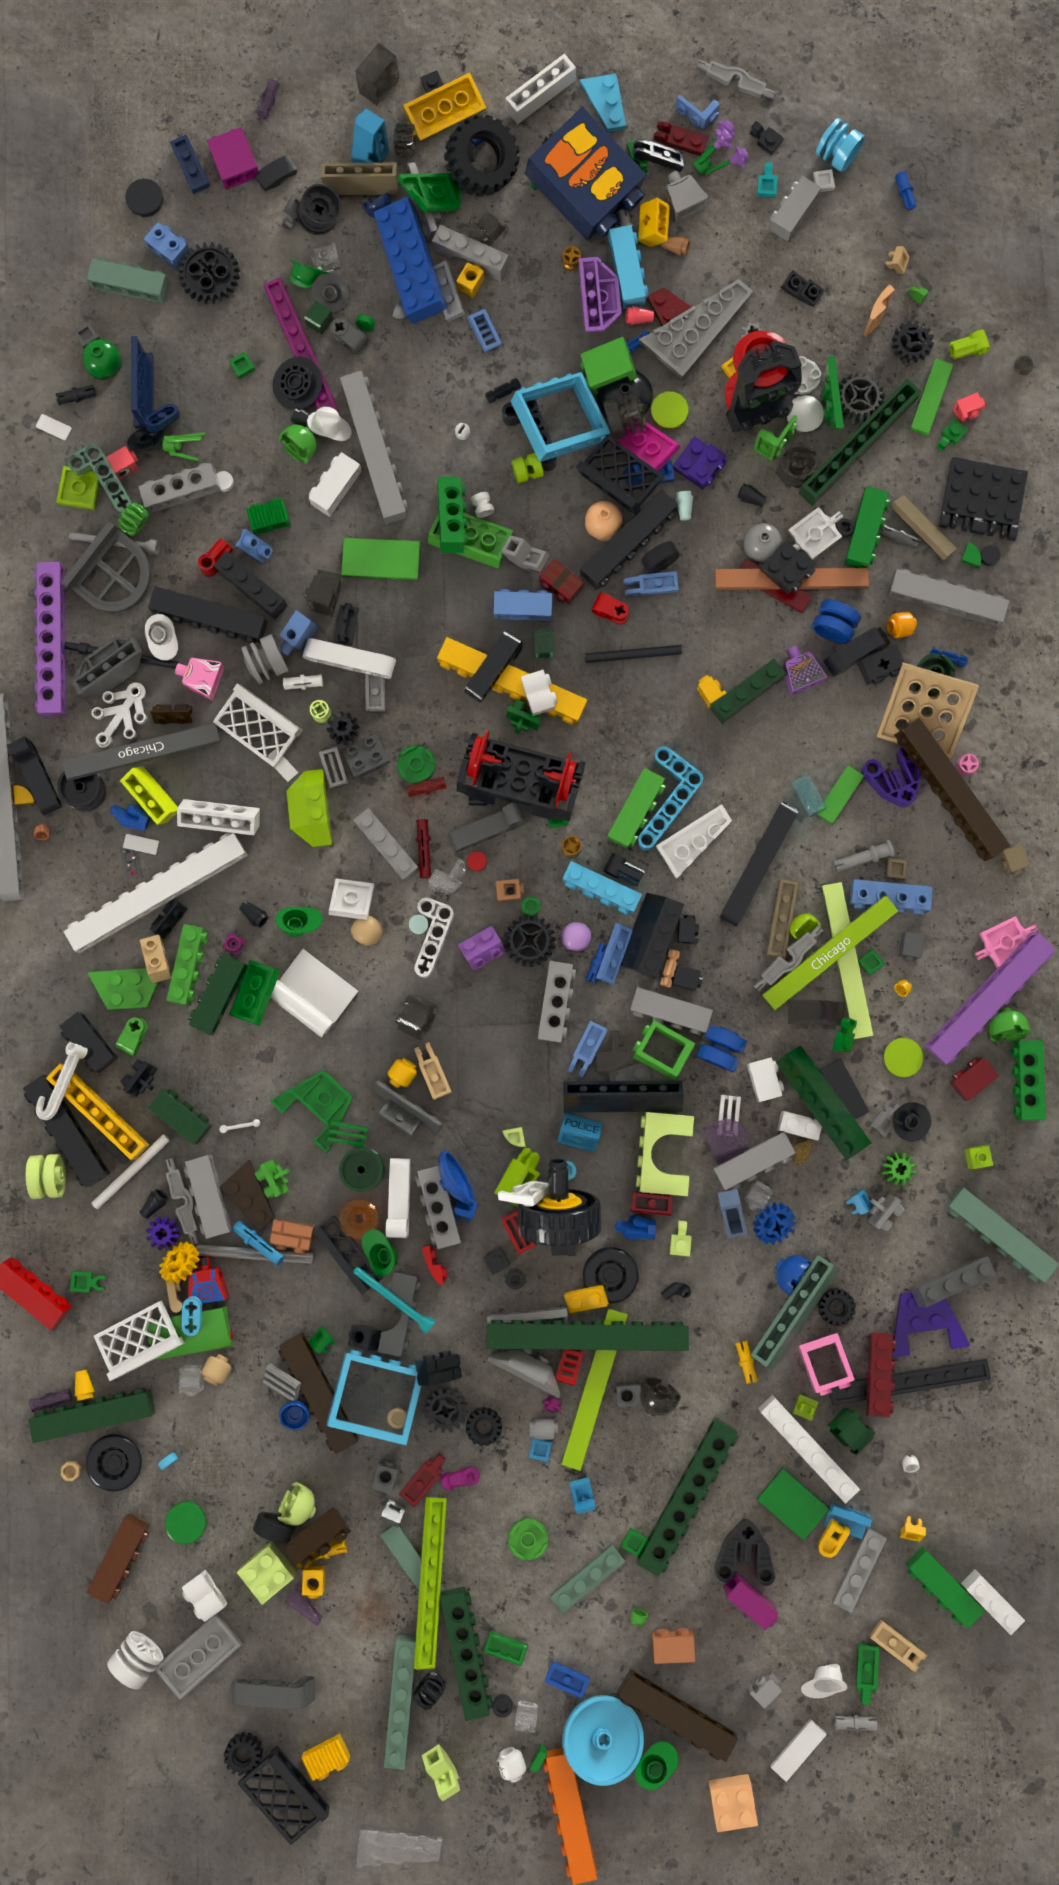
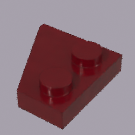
M666 288L653 292L647 297L661 326L691 308L690 305Z

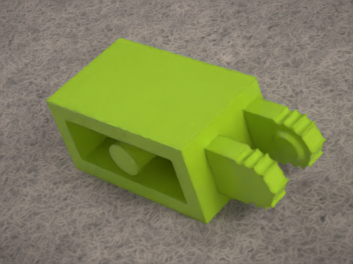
M524 1148L517 1160L512 1159L494 1193L498 1195V1192L502 1190L511 1193L515 1186L536 1181L540 1175L535 1170L540 1159L538 1153H533L531 1149ZM509 1202L518 1207V1203Z

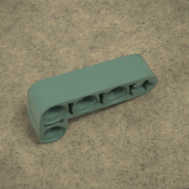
M95 444L88 445L68 458V466L74 474L84 475L91 470L94 471L114 507L120 514L125 509H123L118 499L122 498L127 507L133 503L99 446ZM99 452V456L96 459L90 458L91 453ZM76 461H82L80 468H74ZM104 468H108V474L105 476H101V470ZM118 485V491L110 492L111 486Z

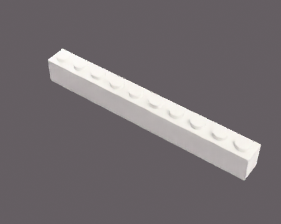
M224 834L220 837V841L215 844H207L203 847V851L198 854L194 852L186 857L187 860L171 865L169 867L170 870L167 872L155 874L152 877L153 880L148 883L142 882L138 884L134 891L121 894L118 897L119 899L113 903L112 901L105 903L101 906V910L96 913L95 911L88 913L84 916V920L69 924L67 926L68 929L63 932L74 951L81 953L247 857L248 854L236 834Z

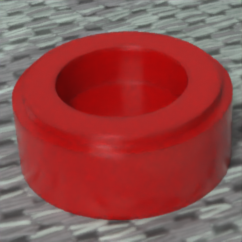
M475 851L468 856L467 864L471 870L481 871L486 867L487 860L483 853Z

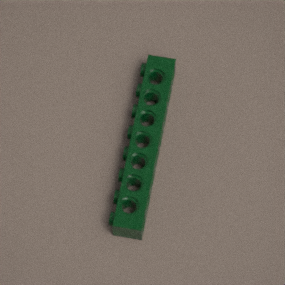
M714 1417L651 1531L642 1552L637 1557V1565L659 1577L661 1572L664 1573L666 1571L670 1555H674L679 1547L677 1542L681 1536L684 1537L689 1529V1525H687L689 1520L695 1518L699 1510L697 1506L700 1500H705L709 1492L707 1488L710 1482L714 1483L719 1474L717 1469L720 1464L723 1465L729 1455L727 1453L730 1446L733 1447L738 1440V1432L734 1427ZM722 1439L723 1445L720 1448H715L713 1446L714 1440ZM706 1457L714 1459L713 1463L709 1466L703 1464V1460ZM696 1475L704 1477L703 1481L699 1484L693 1482V1478ZM686 1493L694 1494V1498L691 1501L683 1499ZM676 1511L684 1512V1516L681 1519H675L673 1515ZM666 1529L674 1530V1534L671 1537H665L663 1533ZM662 1547L664 1553L662 1555H655L653 1553L654 1549Z

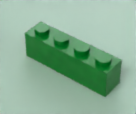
M866 486L844 565L855 568H868L869 564H873L876 555L873 553L874 546H878L880 535L877 534L879 528L882 529L885 522V517H882L883 512L887 511L890 500L887 499L889 492Z
M922 1546L905 1563L909 1568L907 1571L915 1581L920 1579L924 1583L922 1588L930 1596L934 1593L939 1598L937 1603L945 1611L949 1609L953 1613L951 1617L960 1626L964 1624L969 1629L985 1612L982 1606Z

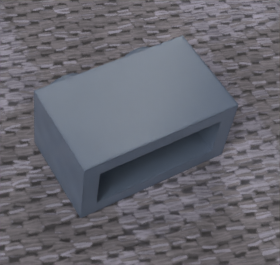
M738 1189L719 1192L718 1197L728 1239L748 1235Z

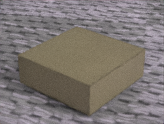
M888 858L885 878L906 880L908 860Z

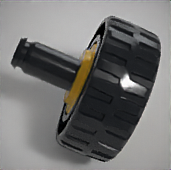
M564 1159L550 1160L548 1164L550 1167L548 1169L549 1193L532 1207H526L518 1203L519 1233L522 1238L529 1242L546 1246L576 1245L594 1239L601 1231V1205L599 1199L589 1192L569 1189L568 1169L566 1167L568 1164Z

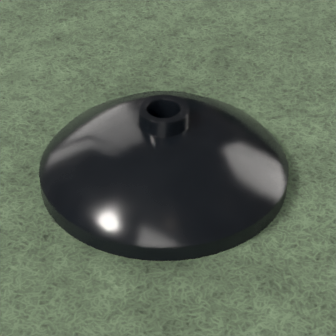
M635 370L637 375L635 380L630 381L627 376L597 388V405L602 414L609 420L621 424L632 423L637 417L642 418L649 411L653 399V390L649 380L641 372ZM627 388L628 391L623 392L622 389Z

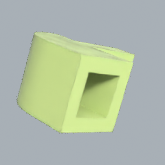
M438 1744L424 1753L422 1758L425 1769L435 1782L439 1798L444 1801L459 1792L460 1787L457 1781L459 1776L445 1750Z

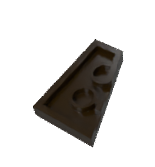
M248 1160L220 1188L260 1231L275 1215L262 1190L260 1181L255 1175L253 1165Z

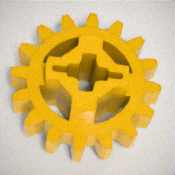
M186 1241L184 1244L180 1242L178 1247L173 1246L172 1251L168 1250L167 1257L162 1258L164 1263L159 1265L162 1268L159 1271L162 1275L161 1277L171 1284L174 1282L179 1284L181 1279L185 1281L187 1275H192V1269L197 1268L195 1263L200 1260L197 1257L200 1254L197 1248Z

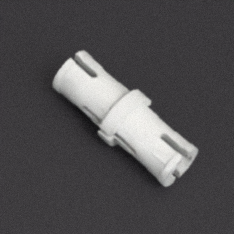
M302 674L300 677L283 678L284 690L299 688L306 690L308 687H323L322 674L311 676Z

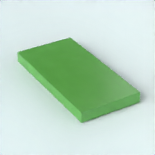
M344 538L341 575L342 577L418 580L420 541Z

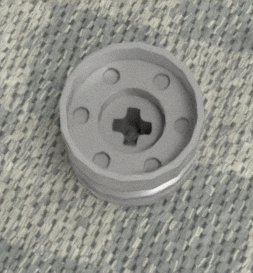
M272 634L260 639L262 647L260 649L253 642L250 643L253 650L251 653L246 645L241 647L244 662L251 676L256 679L258 684L263 683L260 675L264 673L267 680H270L269 670L271 669L277 676L289 671Z

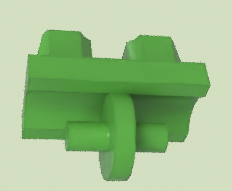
M273 1159L260 1165L255 1175L259 1181L266 1179L269 1183V1186L264 1188L267 1198L278 1197L289 1191L285 1184L288 1182L285 1175L290 1172L289 1169L282 1170L279 1164L275 1165Z

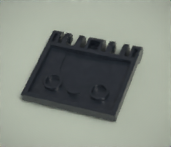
M952 457L939 527L947 528L950 516H952L950 529H955L957 519L960 517L963 518L962 531H967L969 520H972L970 533L979 535L985 534L987 523H989L987 536H993L995 526L1001 525L999 538H1005L1007 527H1009L1007 540L1015 541L1019 529L1018 524L1028 471Z

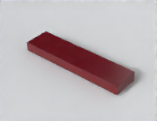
M745 559L739 569H760V566ZM758 589L800 613H803L812 597L811 594L802 589H798L796 592L792 590L788 595L781 589Z

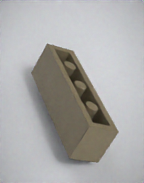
M397 162L322 163L321 183L330 186L336 191L337 195L398 194L399 182L397 178L399 176Z

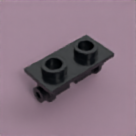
M350 603L340 605L333 642L347 645L353 644L359 608L352 607Z
M176 899L170 900L162 910L166 916L163 917L159 914L154 922L151 923L152 927L150 930L162 939H165L177 922L184 916L188 908L180 904Z

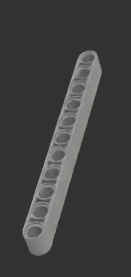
M0 693V898L2 902L23 900L24 898L18 814L13 785H15L13 758L6 746L11 743L9 705L5 693Z

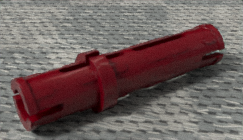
M428 819L416 820V842H418L419 878H432L429 847L431 837L428 831Z

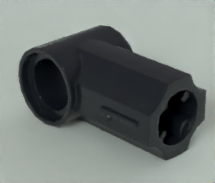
M611 853L603 869L610 876L621 878L635 886H638L645 872L614 853Z

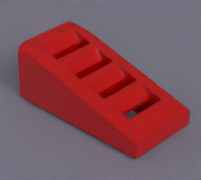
M563 1350L555 1378L556 1381L575 1386L584 1350H576L579 1353L572 1350ZM566 1355L577 1358V1361L566 1358ZM564 1363L575 1366V1369L564 1366ZM562 1371L573 1374V1377H569L561 1373Z

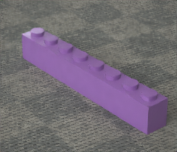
M1031 932L928 1041L925 1047L940 1062L946 1065L952 1063L957 1058V1053L971 1043V1039L975 1034L983 1031L984 1025L998 1014V1010L1002 1006L1007 1005L1011 1001V996L1025 986V981L1039 971V966L1043 962L1045 963L1051 959L1052 953L1056 949L1040 933Z

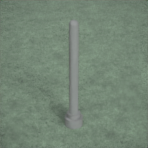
M73 532L69 534L71 540L92 543L96 537L95 535ZM117 540V541L114 543V545H113V546L125 547V546H124L123 544H121L118 540ZM159 540L134 541L145 552H148L149 555L157 556L159 554Z

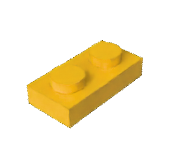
M603 1285L568 1291L564 1294L569 1314L608 1305Z

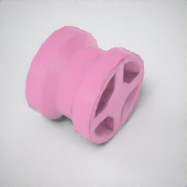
M972 754L962 756L956 763L957 771L963 776L971 775L979 766L978 759Z

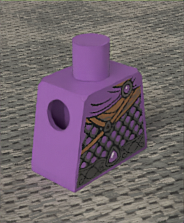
M797 646L786 650L790 660L784 663L783 670L786 673L785 678L790 696L821 684L826 680V674L811 652L801 655Z

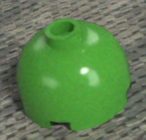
M293 424L288 426L278 436L279 442L283 441L285 444L283 449L298 462L304 460V464H306L316 452L317 443L314 432L308 426L304 427Z
M1011 1008L999 1010L1000 1013L995 1015L989 1023L990 1039L996 1043H1000V1039H1007V1042L1018 1041L1026 1038L1027 1033H1031L1026 1017L1018 1011L1011 1010Z

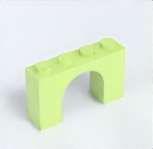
M645 1112V1116H641V1128H644V1136H640L639 1147L642 1148V1156L638 1155L637 1167L641 1168L640 1176L637 1175L636 1187H639V1192L688 1196L689 1176L666 1174L659 1171L653 1164L651 1151L654 1143L662 1136L669 1134L693 1136L694 1116Z

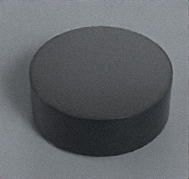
M993 545L986 546L980 553L981 562L986 566L995 565L1001 556L999 549Z
M506 1694L496 1696L493 1700V1712L498 1717L509 1716L513 1709L512 1699Z

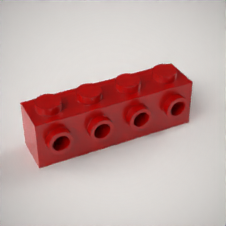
M11 1257L1 1263L0 1290L50 1331L58 1326L72 1307L67 1300L56 1294L49 1285L40 1281L33 1272L24 1268L20 1261Z

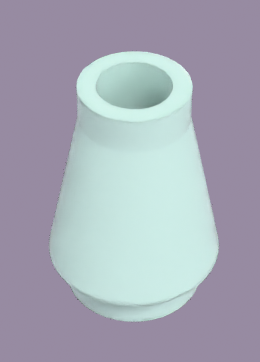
M691 491L677 492L674 499L678 504L677 509L680 520H690L693 504Z

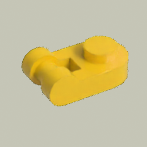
M831 1518L818 1542L820 1553L827 1558L834 1557L848 1538L851 1529L845 1525L841 1526L837 1520ZM834 1531L839 1533L837 1538L832 1536Z

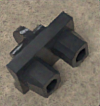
M137 1059L132 1065V1068L137 1071L132 1077L127 1074L120 1081L125 1087L123 1090L135 1097L140 1092L143 1094L147 1088L151 1091L155 1088L151 1082L155 1078L153 1075L158 1069L146 1061L143 1062Z

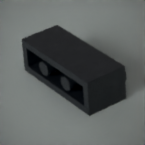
M77 1011L59 1026L62 1030L61 1035L66 1041L70 1040L71 1043L87 1048V1055L84 1057L86 1062L84 1064L91 1072L100 1073L118 1059L84 1013Z
M838 1059L819 1069L854 1119L869 1112L842 1059Z

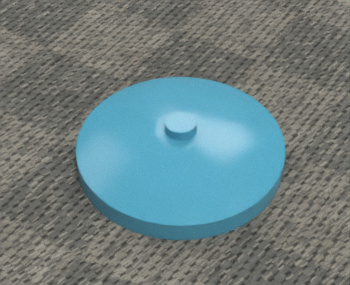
M608 1695L590 1697L577 1705L569 1715L563 1730V1751L571 1769L583 1780L599 1786L616 1784L633 1772L641 1758L644 1746L641 1722L635 1711L623 1704L618 1698Z

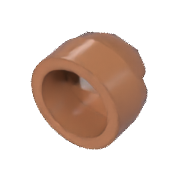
M40 824L35 826V839L47 840L50 837V830L47 825Z

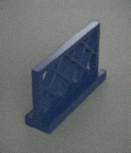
M131 336V411L133 413V426L135 429L146 428L145 417L154 412V355L152 352L145 353L138 337Z

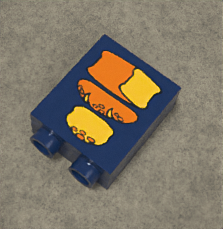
M583 106L529 157L524 173L587 241L596 232L604 238L609 234V229L614 228L619 221L614 215L623 206L629 212L632 211L645 196L640 188L646 174Z

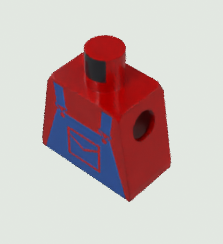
M209 1257L199 1258V1270L192 1271V1275H189L188 1297H198L202 1303L228 1299L229 1293L221 1268H211Z

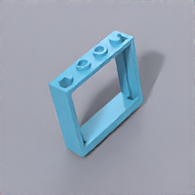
M582 372L573 375L569 373L559 379L555 377L546 383L538 382L529 388L522 387L519 391L515 392L511 399V403L539 462L599 444L606 435L610 434ZM573 388L593 431L545 445L525 402Z
M350 1350V1353L345 1352L326 1425L407 1445L421 1389L417 1380L418 1372H416V1366L409 1364L408 1368L400 1366L401 1362L389 1359V1363L382 1362V1357L370 1354V1357L366 1358L362 1357V1352ZM351 1360L416 1376L401 1435L336 1419Z

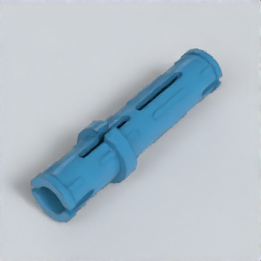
M238 1221L233 1226L232 1232H235L244 1240L246 1245H251L274 1263L275 1266H279L284 1261L285 1256L259 1237L255 1230H250L241 1221Z

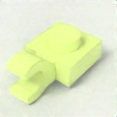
M678 1220L677 1234H671L670 1255L690 1256L692 1236L686 1235V1221Z

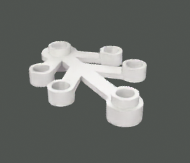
M132 683L125 691L115 693L106 691L103 693L102 698L107 704H112L115 700H126L123 705L104 709L100 707L93 708L92 716L97 720L115 715L106 730L96 736V743L99 747L108 749L112 746L113 739L111 736L122 720L125 726L124 737L128 740L136 738L130 708L134 703L136 709L135 721L138 724L146 723L147 716L144 714L142 704L146 690L142 684ZM138 689V694L133 695V690ZM112 695L111 700L107 701L106 696ZM101 711L100 716H95V713ZM139 715L144 716L142 721H138ZM129 731H133L131 737H127ZM106 737V741L101 743L100 739Z

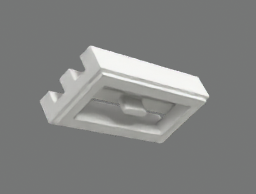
M720 1096L717 1134L737 1136L741 1097ZM725 1099H727L728 1108L725 1131H722L724 1102ZM736 1100L733 1132H730L732 1102Z

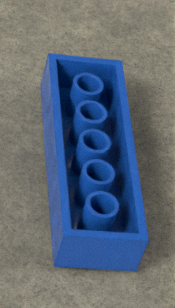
M407 196L375 211L374 216L406 316L414 324L447 309L415 205Z

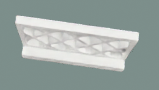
M236 684L233 689L234 692L213 722L271 766L276 767L295 738L299 737L303 730L243 685ZM236 697L242 700L243 709L233 710V702ZM247 711H257L258 720L249 722ZM244 712L245 722L236 724L234 713ZM231 714L232 725L225 726L220 720L224 715ZM270 721L273 724L274 731L264 733L262 722ZM259 723L260 734L251 735L249 724ZM246 725L247 736H238L236 727ZM285 732L290 736L286 743L279 744L278 733ZM274 734L276 745L266 746L264 736ZM261 736L262 747H253L251 738ZM276 748L277 756L273 761L268 758L266 749Z
M159 1301L94 1335L109 1370V1373H107L109 1381L117 1379L185 1344L182 1336L178 1337L163 1301ZM157 1307L161 1313L159 1321L151 1318L153 1309ZM138 1317L145 1319L143 1329L135 1327ZM149 1322L158 1324L155 1334L147 1331ZM121 1326L129 1328L126 1338L118 1335ZM162 1326L168 1329L170 1337L165 1339L159 1336ZM133 1330L141 1333L139 1343L130 1340ZM109 1335L113 1337L110 1347L104 1344L102 1336ZM145 1335L154 1338L151 1347L143 1345ZM117 1339L125 1342L122 1351L114 1349ZM129 1344L137 1347L134 1356L126 1353ZM112 1352L121 1355L119 1363L115 1366L111 1360Z

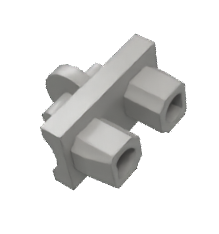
M890 1193L885 1198L881 1196L878 1201L872 1199L870 1201L873 1205V1208L870 1210L872 1214L867 1221L876 1228H881L887 1232L892 1227V1222L888 1220L890 1215L893 1213L898 1217L904 1211L900 1204L901 1200Z

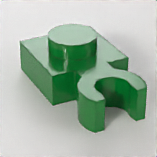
M851 1018L842 1019L841 1031H837L832 1050L850 1053L854 1044L855 1034L852 1032L857 1025L856 1020Z
M71 1271L70 1292L90 1293L92 1292V1287L97 1291L105 1290L106 1287L99 1286L98 1281L100 1279H107V1276L99 1275L93 1278V1272Z

